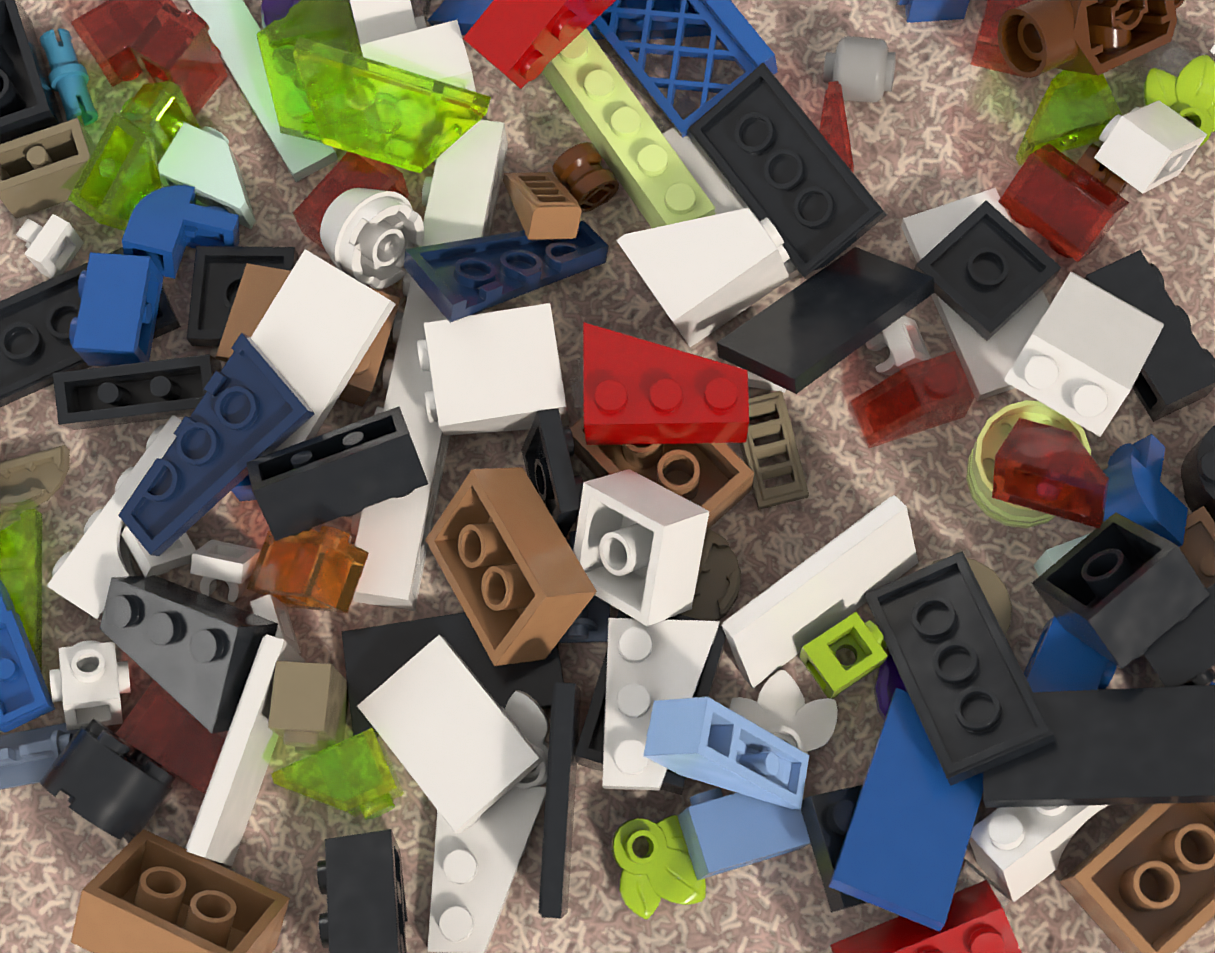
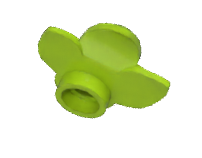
M1206 54L1191 60L1180 71L1178 77L1163 70L1152 68L1149 70L1144 84L1146 106L1160 100L1183 118L1191 119L1196 127L1207 134L1199 147L1207 142L1212 132H1215V61Z
M678 815L668 816L657 823L647 819L636 818L628 820L619 826L613 836L611 849L615 862L622 869L619 892L625 905L632 912L643 919H648L655 912L661 898L682 905L699 903L705 899V878L701 880L696 878ZM643 836L649 843V849L645 856L639 858L634 854L632 844L637 837Z

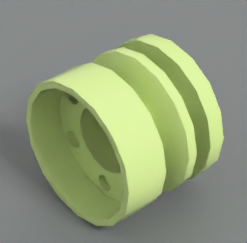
M1025 400L1004 406L987 420L968 458L966 480L972 499L987 516L1005 526L1030 528L1048 523L1064 511L1079 492L1089 474L1091 449L1085 431L1079 424L1039 401ZM1018 461L1024 462L1026 470H1035L1029 481L1023 480L1021 472H1012Z

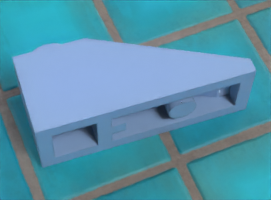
M709 697L654 701L644 757L691 779L789 809H801L809 761L808 754Z

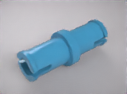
M54 29L49 30L40 37V43L44 48L51 69L48 76L51 87L59 93L66 113V120L69 121L81 115L84 126L94 123L98 119V113L94 108L86 85L89 81L86 67L78 62L70 32L65 29H58L61 41L57 42Z

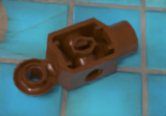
M1031 0L1006 11L1002 15L997 31L1000 51L1009 67L1018 75L1026 78L1036 77L1053 68L1101 75L1171 42L1177 23L1176 9L1185 0Z

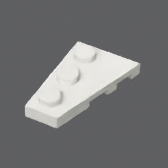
M609 618L603 789L660 790L667 768L643 756L653 703L658 700L693 698L720 621L662 620L650 626H645L635 619Z
M514 786L461 833L454 832L437 810L427 952L486 953L510 892L509 889L519 863L529 843L536 819L546 799V787L524 789Z

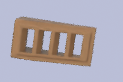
M551 172L504 173L503 183L529 240L576 238L582 213L581 207L574 196Z

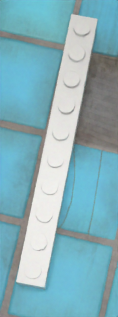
M446 115L442 133L436 132L433 137L431 158L432 162H436L433 177L426 176L423 184L422 204L426 206L423 221L424 240L422 246L490 236L508 148L503 122ZM407 272L403 278V295L407 296L404 313L397 312L393 325V341L397 342L394 360L387 359L383 372V388L388 389L384 407L378 406L374 415L400 406L428 485L417 488L404 497L390 498L366 507L358 514L353 515L351 531L353 535L357 536L353 554H346L341 568V584L346 585L345 591L354 602L415 611L428 549L425 539L432 529L450 435L444 436L438 422H429L424 392L433 390L431 370L422 372L417 348V340L426 339L424 323L444 320L446 317Z

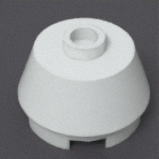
M353 188L340 194L326 210L320 227V238L323 247L337 269L362 284L379 290L395 284L406 275L407 271L401 268L404 264L405 249L413 248L414 245L422 247L424 224L421 216L413 211L410 202L403 195L392 191Z

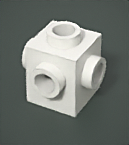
M82 641L71 647L59 648L60 669L49 670L52 702L63 701L67 731L77 730L81 726L87 727L92 719L99 721L105 726L123 724L120 694L131 693L128 660L119 662L116 660L115 643Z

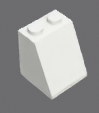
M749 208L624 234L616 240L689 347L710 335L790 279L784 262L790 259L782 245L784 243L782 237L767 217L759 222Z
M1071 271L1003 381L1101 437L1134 385L1164 324Z
M550 303L470 315L451 323L447 319L424 323L426 339L417 340L418 356L422 372L431 370L433 390L424 392L429 422H438L444 436L528 430L531 428L538 411L559 409L562 426L570 425Z

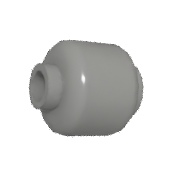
M843 37L838 42L836 53H826L823 80L824 82L833 83V93L839 100L876 103L882 99L884 91L892 92L896 52H889L887 43L880 38Z

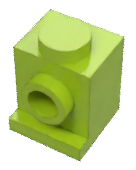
M854 612L804 645L799 658L826 697L834 699L841 692L879 668L885 662L888 655L883 650L887 645L879 628L871 620L864 623L858 613ZM842 648L850 649L855 655V662L848 666L842 665L836 658V652Z

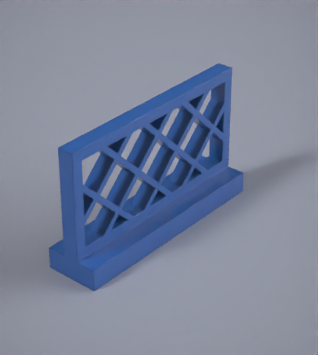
M616 0L612 7H608L592 22L683 138L690 133L688 128L762 63L774 75L778 72L775 54L731 0H681L680 13L655 11V0H647L646 10L620 8L621 0ZM688 5L691 6L696 14L687 13ZM601 16L611 17L609 26ZM619 18L644 20L641 43L619 40L616 36ZM652 21L678 23L675 46L649 43ZM685 24L706 25L711 31L709 49L682 46ZM717 40L721 43L725 50L716 49ZM630 52L639 53L638 62ZM647 53L673 56L670 79L649 77L644 70ZM681 57L707 59L704 82L677 80ZM714 60L735 61L744 72L731 84L711 83ZM658 88L668 89L667 99ZM676 89L702 92L700 107L683 120L673 108ZM709 93H718L709 100Z

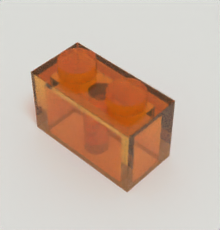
M321 526L320 532L311 529L310 531H302L294 536L291 535L275 541L271 531L268 530L247 589L262 596L271 594L285 606L291 608L348 613L369 552L351 544L352 536L349 533L330 526Z

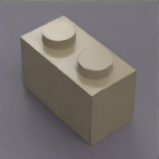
M78 118L0 144V200L16 219L109 187L97 147Z
M276 661L268 728L284 739L283 744L295 746L296 753L327 755L328 746L343 747L349 700L347 680L332 664Z

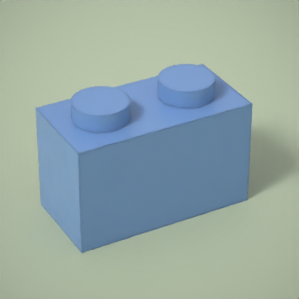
M721 788L711 789L691 796L689 799L692 806L687 807L678 815L697 880L791 853L811 844L801 809H789L740 793L723 796Z

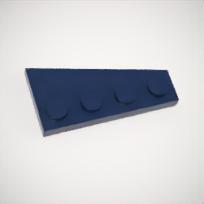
M583 220L579 222L577 236L573 239L529 240L525 231L521 230L405 249L404 268L451 323L606 263L609 245Z
M244 333L240 334L231 347L234 352L220 372L215 371L204 387V390L207 392L191 416H185L173 433L177 437L162 459L156 458L118 515L150 555L160 556L249 474L246 462L274 452L315 414L254 341Z

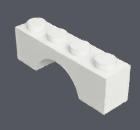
M174 415L170 417L165 425H161L153 431L147 441L145 453L134 467H129L122 473L116 483L114 495L103 509H99L91 515L84 527L83 537L72 552L65 553L57 561L52 571V579L46 585L100 622L111 577L137 576L132 565L131 551L121 535L126 525L118 515L156 458L162 459L177 437L173 433L182 420Z
M1108 805L999 807L972 828L969 841L976 862L1014 903L1057 870L1062 852L1073 835L1088 819Z

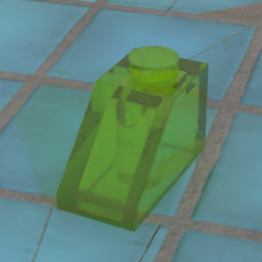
M1063 70L1052 78L1016 154V160L1019 165L1100 141L1099 137L1106 125L1116 115H1122L1104 74L1091 75Z
M172 81L143 84L136 95L124 103L119 118L116 120V124L131 146L158 161H161L184 122L201 129L180 87Z
M115 112L68 200L98 223L125 231L132 211L139 201L149 193L162 188L154 138L123 115Z
M373 728L270 773L274 784L286 791L354 817L363 814L365 820L376 818L395 808L393 799L404 795L382 738Z

